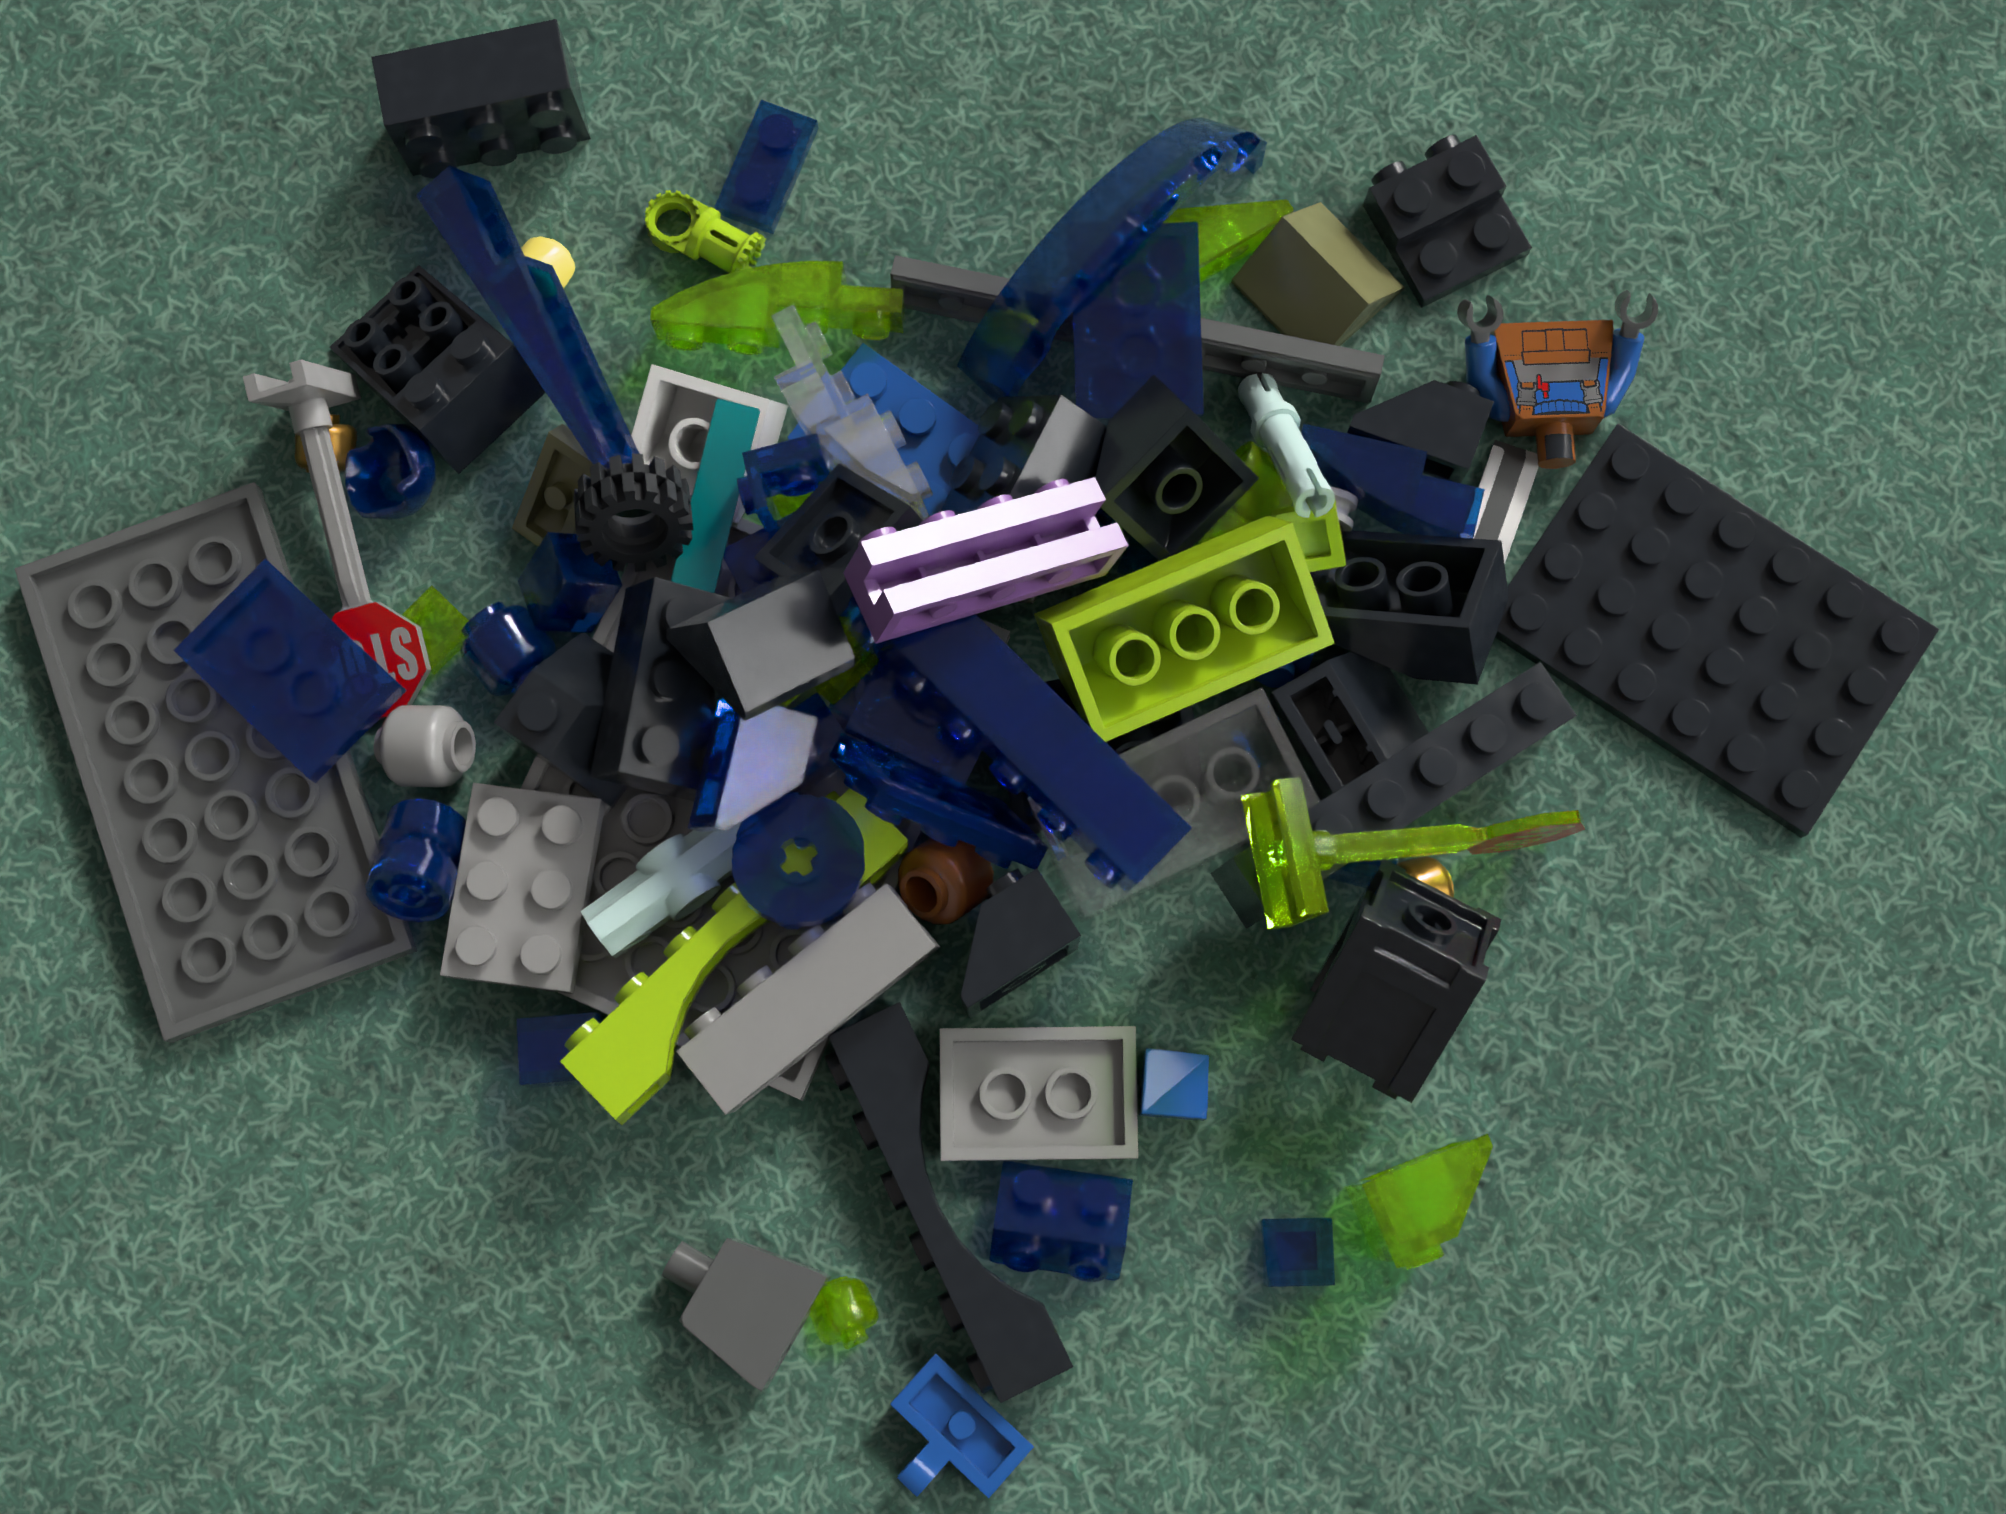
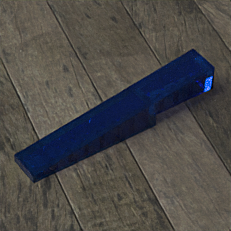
M448 166L416 194L417 198L592 464L600 462L608 469L610 468L609 457L617 455L621 456L623 464L632 463V454L640 453L553 265L524 256L489 180Z

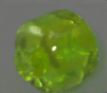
M847 1276L833 1279L826 1286H823L810 1308L811 1312L809 1315L817 1336L825 1345H834L842 1341L845 1349H850L867 1341L869 1337L865 1329L876 1324L879 1319L878 1309L866 1284L858 1278H848Z

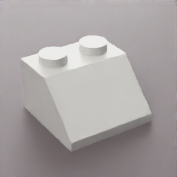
M651 364L624 464L632 463V454H643L644 464L650 465L654 456L664 459L665 470L674 465L680 470L681 479L686 478L689 485L690 501L716 400L722 399L760 409L732 521L739 523L772 464L788 405Z

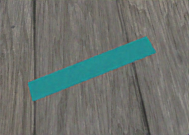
M722 399L716 400L691 498L694 529L692 530V540L689 546L683 545V554L676 559L671 578L672 582L711 593L715 592L760 409Z

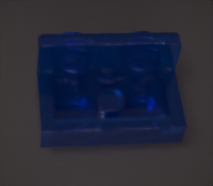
M1003 1161L989 1260L993 1263L1004 1264L1018 1272L1045 1270L1070 1274L1074 1278L1085 1282H1098L1103 1279L1118 1280L1126 1249L1133 1179Z

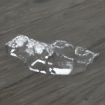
M794 304L771 315L796 365L774 376V379L802 431L820 455L833 469L839 463L908 504L923 521L930 517L923 500L933 496V493L917 461L905 466L897 449L907 443L892 412L888 410L879 415L868 394L855 399L842 371L831 376L829 375L822 360L832 356V352L816 321L804 326Z

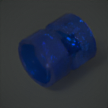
M419 798L403 800L392 806L387 814L379 840L380 853L373 859L365 885L366 896L372 904L385 914L406 921H433L444 916L450 908L455 890L466 826L464 817L450 806L433 800Z

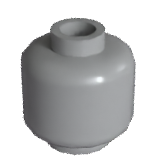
M398 706L390 712L374 738V754L377 761L382 764L387 777L401 787L452 786L461 778L463 772H466L471 767L476 752V741L471 725L464 721L462 716L450 706Z

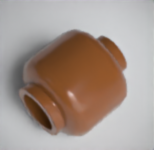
M956 830L942 831L903 857L898 868V886L902 900L915 915L935 925L951 924L986 900L988 893L985 889L993 883L994 871L988 854L976 840L968 834Z

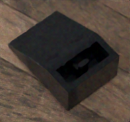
M420 265L406 277L397 281L387 295L363 317L350 324L345 333L329 347L458 474L549 390L513 343Z

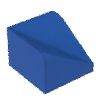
M1145 1048L1139 1116L1205 1121L1208 1108L1209 1055Z

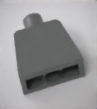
M727 1238L715 1259L710 1258L682 1241L670 1257L662 1273L664 1278L693 1294L679 1322L748 1383L761 1392L768 1388L832 1277L821 1270L736 1238Z

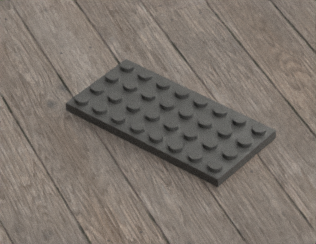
M255 482L14 568L164 1041L174 1043L417 952L345 734L317 659L315 646L262 489Z

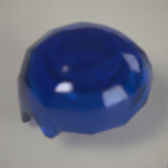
M384 424L381 427L374 426L368 428L367 434L373 436L371 441L365 446L351 449L346 457L345 486L351 506L362 518L394 520L415 514L430 498L436 481V464L428 442L413 427L407 424Z

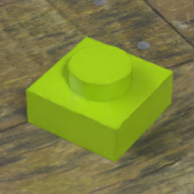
M1336 500L1333 507L1326 514L1315 517L1312 510L1310 511L1309 518L1300 517L1293 506L1272 510V517L1293 523L1310 572L1346 566Z

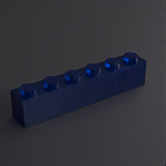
M854 595L849 599L847 616L852 622L848 625V629L855 639L872 654L882 650L899 667L895 672V676L905 689L920 701H923L928 696L946 714L942 722L960 743L968 748L976 743L994 761L989 766V769L997 780L1015 795H1018L1023 790L1041 808L1037 812V817L1056 838L1065 842L1071 837L1089 855L1084 860L1086 867L1105 886L1113 889L1118 884L1126 893L1129 892L1192 829L976 614L875 643Z

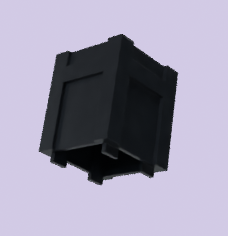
M1382 858L1320 968L1311 987V991L1315 992V995L1296 1026L1291 1040L1302 1045L1300 1050L1323 1062L1327 1056H1330L1374 1079L1372 1088L1395 1100L1399 1096L1412 1103L1487 979L1489 967L1483 963L1486 952L1499 931L1502 919L1479 907L1475 909L1407 874L1406 870Z

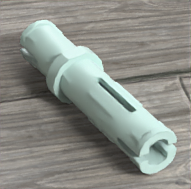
M1262 373L1261 382L1257 374L1246 377L1239 385L1238 397L1252 420L1250 432L1257 444L1266 448L1283 485L1293 501L1296 513L1303 518H1309L1311 510L1315 517L1326 514L1333 507L1335 494L1323 477L1307 442L1299 430L1301 419L1293 405L1284 402L1272 375Z

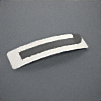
M1498 440L1494 441L1461 538L1501 540L1504 564L1539 467L1536 453Z

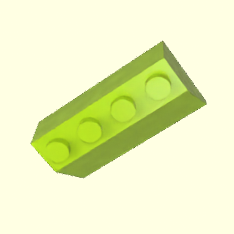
M1271 516L1260 518L1034 614L1056 674L1096 745H1100L1334 644L1293 523Z

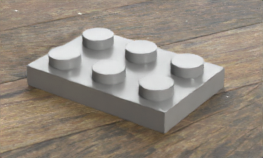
M473 783L440 972L441 976L574 994L586 923L580 911L589 905L605 806L601 799Z
M1136 1027L940 1029L941 1161L1138 1159Z

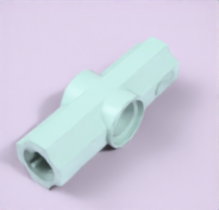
M741 797V800L730 802L721 811L709 817L703 824L686 836L684 834L675 835L653 848L637 863L636 872L580 912L599 941L611 956L616 959L621 954L626 953L632 946L647 938L653 931L671 918L673 921H677L700 908L721 889L720 883L774 845L775 842Z

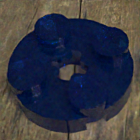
M789 792L767 798L755 806L742 820L732 848V873L742 898L758 915L786 929L816 926L839 915L854 900L865 876L864 840L857 823L841 805L822 796L818 798L812 795H799L798 792ZM793 843L800 850L807 849L810 846L816 850L817 855L810 861L813 871L805 876H802L798 871L787 874L781 868L787 861L784 849Z

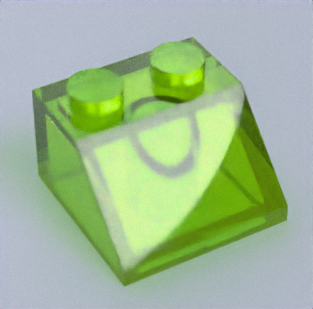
M1488 1134L1463 1138L1345 1186L1375 1260L1394 1262L1396 1268L1405 1266L1408 1270L1445 1255L1441 1243L1458 1237L1491 1154L1493 1145Z

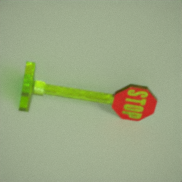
M1301 777L1277 779L1271 782V790L1262 793H1248L1241 797L1268 929L1292 927L1328 913L1329 909L1321 871L1329 870L1333 864L1458 853L1465 849L1472 855L1504 852L1556 841L1585 830L1582 815L1578 810L1541 813L1480 828L1454 824L1330 835L1326 830L1312 831Z

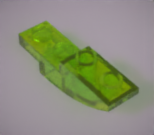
M800 261L743 269L706 280L680 291L651 308L650 321L658 340H665L666 345L674 349L696 351L703 347V343L727 344V348L732 352L743 355H757L764 352V347L780 348L782 325H791V329L794 332L808 336L824 335L828 332V328L851 329L855 336L868 340L885 339L889 337V332L904 333L905 301L903 289L847 285L843 261Z

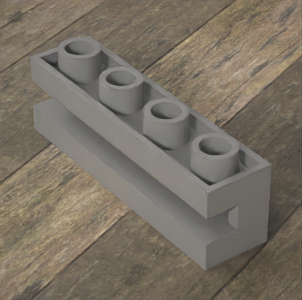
M868 883L840 905L839 908L846 916L826 932L819 924L809 929L787 948L794 956L791 960L774 973L767 965L737 987L736 991L741 996V1000L722 1015L716 1007H713L684 1030L690 1041L676 1052L725 1115L737 1111L827 1039L828 1036L833 1034L940 948L925 927L921 926L908 910V906L892 886L884 884L876 890L871 883Z

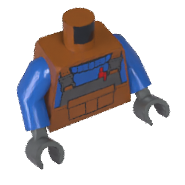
M1626 290L1617 296L1615 311L1623 322L1621 328L1615 330L1613 320L1501 323L1503 320L1502 305L1490 295L1486 296L1487 313L1485 317L1478 322H1474L1472 302L1464 299L1459 304L1457 309L1458 318L1464 326L1471 330V335L1465 339L1466 382L1480 392V397L1494 401L1489 417L1502 422L1506 437L1536 436L1539 467L1557 469L1576 463L1574 435L1592 434L1603 418L1614 414L1636 374L1644 343V336L1639 331L1650 326L1658 315V303L1650 293L1646 299L1644 312L1636 317L1627 316V307L1630 303L1631 293Z

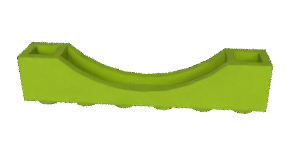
M854 785L842 796L836 791L826 795L808 814L807 819L812 824L794 841L788 835L777 841L761 858L759 863L764 869L745 886L738 880L728 887L712 905V909L717 914L700 930L697 931L693 926H689L678 934L663 951V954L668 958L665 963L650 977L644 972L634 976L614 997L619 1006L601 1023L595 1018L588 1020L566 1041L564 1046L570 1052L560 1062L618 1123L623 1125L671 1079L675 1048L687 1012L706 978L734 947L760 927L793 910L828 900L847 899L866 884H876L908 853V839Z

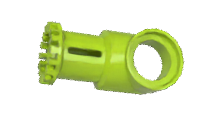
M666 190L665 194H656V198L648 202L649 206L645 210V224L648 235L656 247L669 253L680 252L694 261L701 257L730 273V280L739 286L748 279L749 273L753 271L749 264L751 263L756 266L757 261L753 258H760L762 254L760 252L765 247L766 238L758 232L748 235L721 220V213L718 210L706 206L688 194L683 195L678 190L674 193H671V190ZM673 209L684 211L691 219L690 226L685 233L670 237L657 229L656 223L658 218L664 212Z

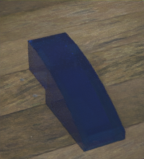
M1303 424L1301 434L1307 442L1328 485L1355 495L1358 499L1357 509L1403 534L1473 539L1485 489L1422 475L1428 451Z

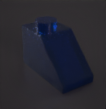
M724 699L719 700L688 829L699 832L728 830L803 783L804 774L811 768L817 752V741L813 736L818 718L777 705L744 721Z

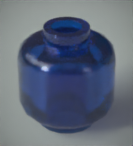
M503 602L493 603L472 617L461 630L465 637L460 646L461 657L484 688L494 696H505L516 692L532 669L556 652V645L532 613L525 606L521 605L506 607Z

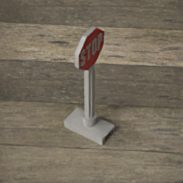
M297 360L289 363L293 378L288 382L255 373L243 376V381L249 402L289 411L294 433L296 436L301 437L342 601L341 611L334 614L315 649V653L334 705L360 722L368 723L387 718L390 712L398 706L412 705L431 672V666L421 627L385 604L372 602L329 434V430L333 428L328 408L361 399L356 376L305 360Z

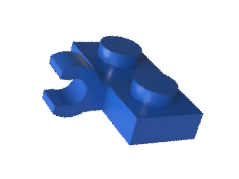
M936 1353L890 1403L894 1409L928 1440L927 1444L897 1475V1479L916 1497L946 1463L950 1461L983 1494L990 1498L1034 1448L1028 1440Z

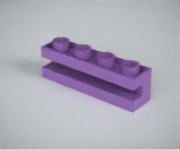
M1095 477L1069 484L1067 479H1059L1042 486L1032 495L1013 500L1011 495H1000L986 501L977 510L955 515L950 510L942 511L928 517L919 526L896 532L894 527H884L875 530L859 541L858 548L843 574L875 643H880L1105 576L1128 547V544L1118 523L1100 527L1094 516L1106 500Z

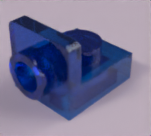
M817 433L742 452L747 476L737 478V485L747 516L757 514L766 532L777 530L779 525L772 496L782 494L794 497L808 494L814 491L831 472L829 459Z

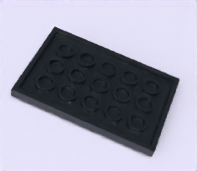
M1617 424L1509 583V599L1495 637L1535 664L1541 662L1547 672L1802 838L1807 836L1939 629L1622 425Z

